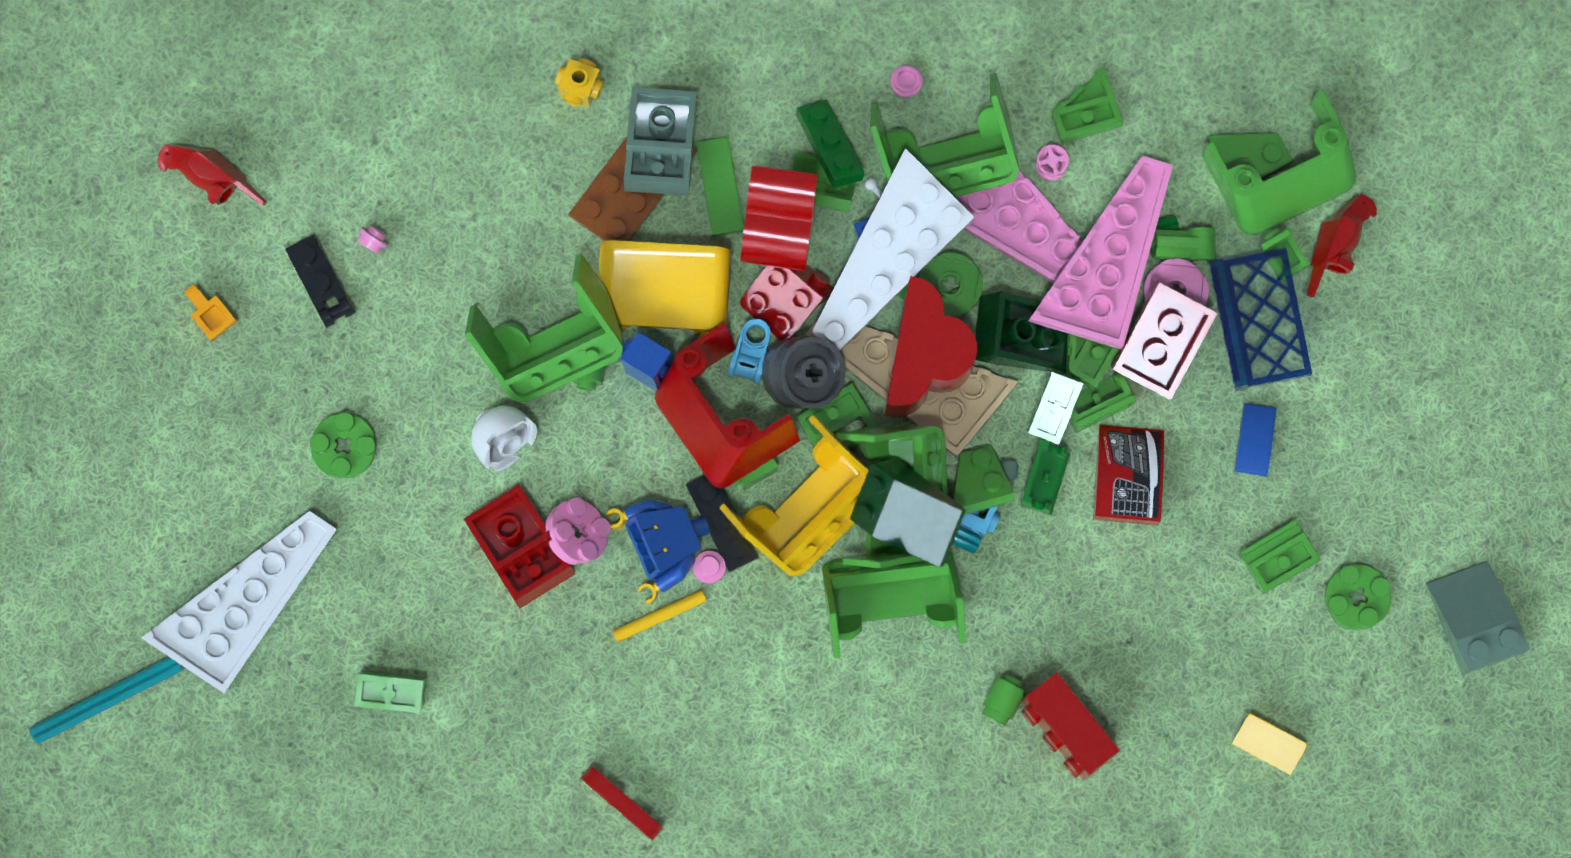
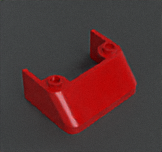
M722 323L677 353L654 395L659 410L710 484L718 488L732 485L800 442L793 420L789 414L761 432L753 421L746 418L736 419L724 426L693 382L709 366L735 350V345L725 323Z

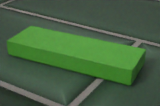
M728 137L696 142L712 237L744 232Z

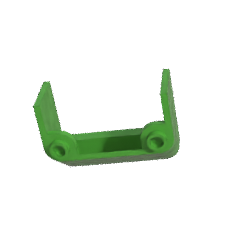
M990 74L992 105L984 107L979 112L977 117L978 133L918 148L914 135L908 130L895 129L886 132L878 104L871 105L870 129L887 182L892 176L905 148L954 197L1013 182L1019 173V163L1010 117L997 74Z
M1323 89L1316 93L1310 104L1321 124L1314 135V145L1319 155L1266 181H1262L1258 171L1247 164L1237 165L1228 170L1214 142L1207 144L1202 157L1238 227L1245 234H1261L1348 192L1353 187L1356 181V173L1347 135Z
M582 253L575 257L571 282L577 291L576 302L582 312L535 335L528 337L525 331L514 323H504L492 328L477 305L470 306L465 336L508 396L517 402L532 401L618 360L622 355L623 338L609 293Z
M926 425L871 427L837 433V440L861 441L862 452L869 460L885 461L899 459L948 496L945 436L939 427ZM868 533L866 537V554L843 558V565L881 569L922 561L923 559L881 541Z
M951 551L943 567H938L925 560L881 569L843 565V559L831 560L823 565V584L834 658H841L839 639L846 641L855 638L862 631V622L925 614L927 615L928 622L937 628L945 629L956 625L959 643H966L963 597Z

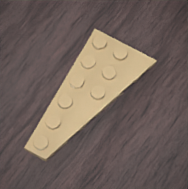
M817 321L807 331L805 337H816L812 330ZM865 326L840 351V354L843 357L846 370L887 402L899 338L887 332H880ZM973 366L969 378L962 386L945 393L929 391L924 404L916 412L904 417L913 424H918V426L939 427L945 436L946 451L957 459L960 453H962L1018 385V381L1010 378L1006 379L986 369Z

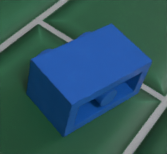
M637 332L633 339L629 337L623 344L620 360L628 375L656 391L674 358L671 351Z

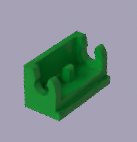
M1041 439L1020 506L1052 515L1070 456L1068 448L1063 446L1057 448L1051 446L1050 441Z

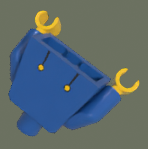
M647 499L627 506L623 512L616 508L610 509L606 514L607 517L615 514L620 515V521L617 524L610 525L611 529L621 530L626 526L649 581L655 579L654 584H643L638 588L637 593L646 587L653 591L652 598L644 603L654 602L658 597L659 591L665 592L685 578L695 563L694 554L701 549L698 538L708 535L710 531L708 522L703 516L690 520L684 507H673L670 503Z

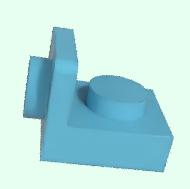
M998 505L989 508L985 520L979 517L980 512L978 511L965 514L960 527L979 535L981 538H984L987 531L993 533L1001 516L995 513Z

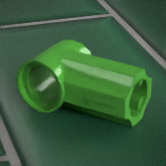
M1195 227L1189 228L1186 231L1155 230L1150 248L1152 258L1184 259L1192 263L1193 261H1206V264H1213L1216 262L1215 229Z

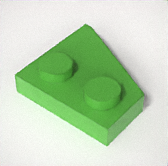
M1104 67L1099 68L1095 72V76L1084 86L1080 85L1074 90L1071 97L1056 106L1051 114L1061 144L1123 126V119Z
M1278 133L1210 135L1206 139L1208 143L1214 142L1228 170L1237 165L1247 164L1258 171L1261 179L1288 166L1294 161Z
M1068 334L1066 374L1078 378L1081 383L1094 390L1098 387L1118 348Z
M991 445L960 453L954 501L966 509L965 514L1014 501V491Z

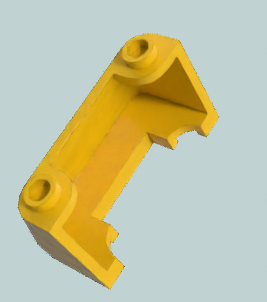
M617 240L602 241L600 243L598 278L609 293L621 335L622 330H628L629 326L694 330V333L702 337L722 323H725L727 326L731 268L730 249L718 246Z

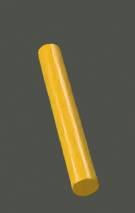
M699 590L612 630V633L618 643L703 604L707 600L702 590Z

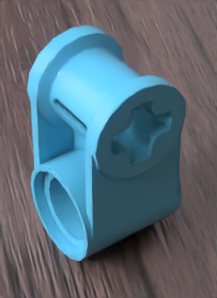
M752 319L744 324L737 348H735L731 359L728 377L737 375L753 380L754 384H760L763 361L771 341V332L766 322L760 319ZM759 328L765 332L764 340L760 343L750 342L747 339V334L751 329Z

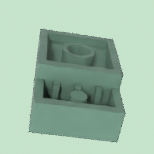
M632 87L626 142L624 191L689 196L697 92Z

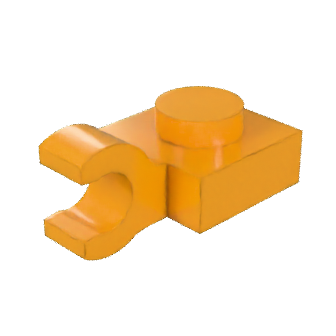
M195 284L184 291L198 309L190 316L211 342L237 323L236 319L216 295L208 301Z

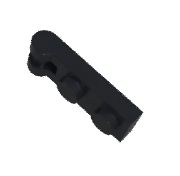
M314 234L285 249L326 328L334 325V321L344 315L347 318L355 314ZM336 297L339 304L327 310L324 302Z

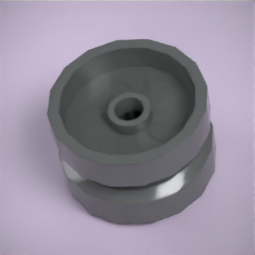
M790 337L778 341L769 349L763 361L762 380L765 390L773 401L784 407L817 409L829 405L839 396L845 383L846 368L843 357L832 343L823 338Z

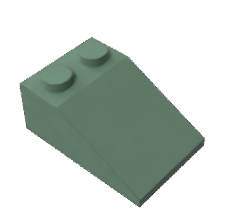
M1487 561L1426 583L1462 676L1530 650L1519 620Z

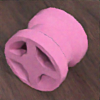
M1055 144L1043 147L1039 151L1035 162V169L1038 175L1048 181L1060 179L1065 174L1069 163L1068 154L1061 146Z

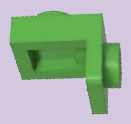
M1289 228L1283 232L1280 229H1276L1263 238L1265 242L1261 245V252L1281 283L1309 267L1308 261L1294 241Z

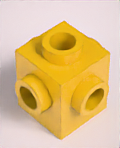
M570 58L566 67H560L555 84L559 85V96L563 98L562 100L565 103L575 107L583 105L590 108L593 98H599L604 81H601L600 69L596 68L597 65L584 58H579L578 61ZM577 76L583 78L584 81L576 83L573 79Z

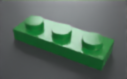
M823 100L797 107L796 116L832 187L837 188L862 181L864 171L828 101Z

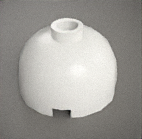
M497 406L485 410L477 417L476 423L473 426L470 438L473 451L486 468L492 467L495 471H501L510 467L520 458L512 455L527 442L531 446L533 445L537 435V427L526 414L512 406Z

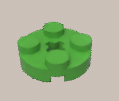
M955 252L942 253L935 257L919 274V278L931 283L940 293L944 305L943 315L957 318L968 314L980 300L983 279L978 268L965 255ZM949 277H954L955 283L960 285L959 290H953L952 294L945 293L946 289L941 287V282L948 281Z
M346 412L329 416L316 427L310 439L312 458L319 469L328 476L340 479L354 478L365 472L374 460L376 451L375 435L371 427L358 416ZM340 438L344 441L348 438L352 440L349 445L350 453L346 454L343 451L339 454L336 453L335 449L338 447L336 441Z
M1360 564L1345 566L1330 578L1326 586L1324 599L1327 610L1333 620L1346 629L1359 631L1372 628L1385 618L1390 609V583L1380 572L1372 567ZM1358 589H1361L1367 601L1366 603L1361 602L1358 606H1354L1353 599L1349 597L1350 591L1356 592Z

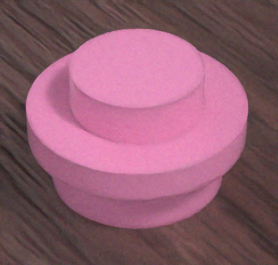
M909 65L900 66L895 69L890 80L892 90L898 96L905 98L915 96L920 91L923 82L921 73L915 67Z
M372 225L368 229L365 227L360 228L359 232L361 234L357 240L362 245L377 254L381 252L382 248L386 249L389 244L384 240L387 235L380 229Z
M704 551L695 558L693 572L699 581L713 584L722 579L726 571V564L719 553Z

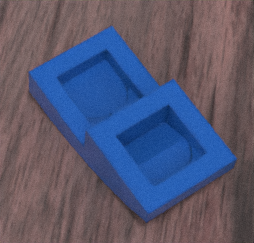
M1244 403L1234 472L1267 477L1274 435L1276 408Z

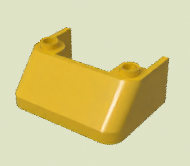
M814 415L808 420L824 436L815 445L812 453L814 461L820 467L775 512L767 506L760 505L752 508L740 518L724 503L719 507L743 537L789 576L804 574L855 524L850 520V517L869 470Z

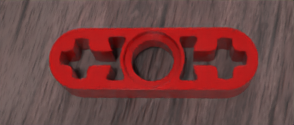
M590 766L580 778L651 841L664 829L594 767Z

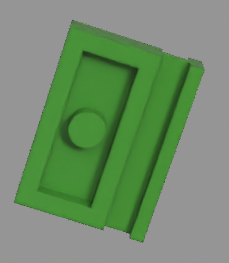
M1296 519L1239 553L1240 558L1245 562L1248 571L1263 595L1321 560L1305 533L1300 529Z

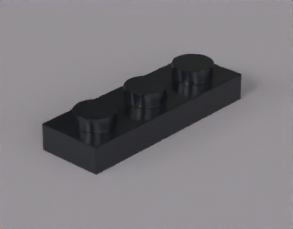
M705 475L686 484L700 515L708 522L709 533L725 561L728 572L735 571L759 559L752 543L743 537L719 508L724 503L736 513L725 489L710 484Z

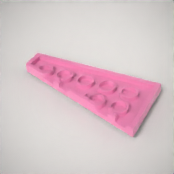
M1145 156L1139 159L1028 320L1029 322L1114 348L1122 349L1124 347L1173 168L1172 164Z
M1020 170L1017 178L1009 184L955 197L975 218L964 231L1053 284L1082 243L1077 233L1070 229L1056 209Z

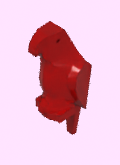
M171 143L164 144L158 154V165L163 172H166L167 169H178L192 184L206 190L211 204H223L230 198L237 187L261 206L267 203L246 181L247 178L214 149H202Z
M1364 194L1355 195L1334 215L1321 223L1310 265H1313L1307 292L1308 297H1315L1325 269L1337 274H1348L1353 270L1352 253L1359 243L1363 223L1370 216L1376 217L1377 214L1376 205L1371 198Z

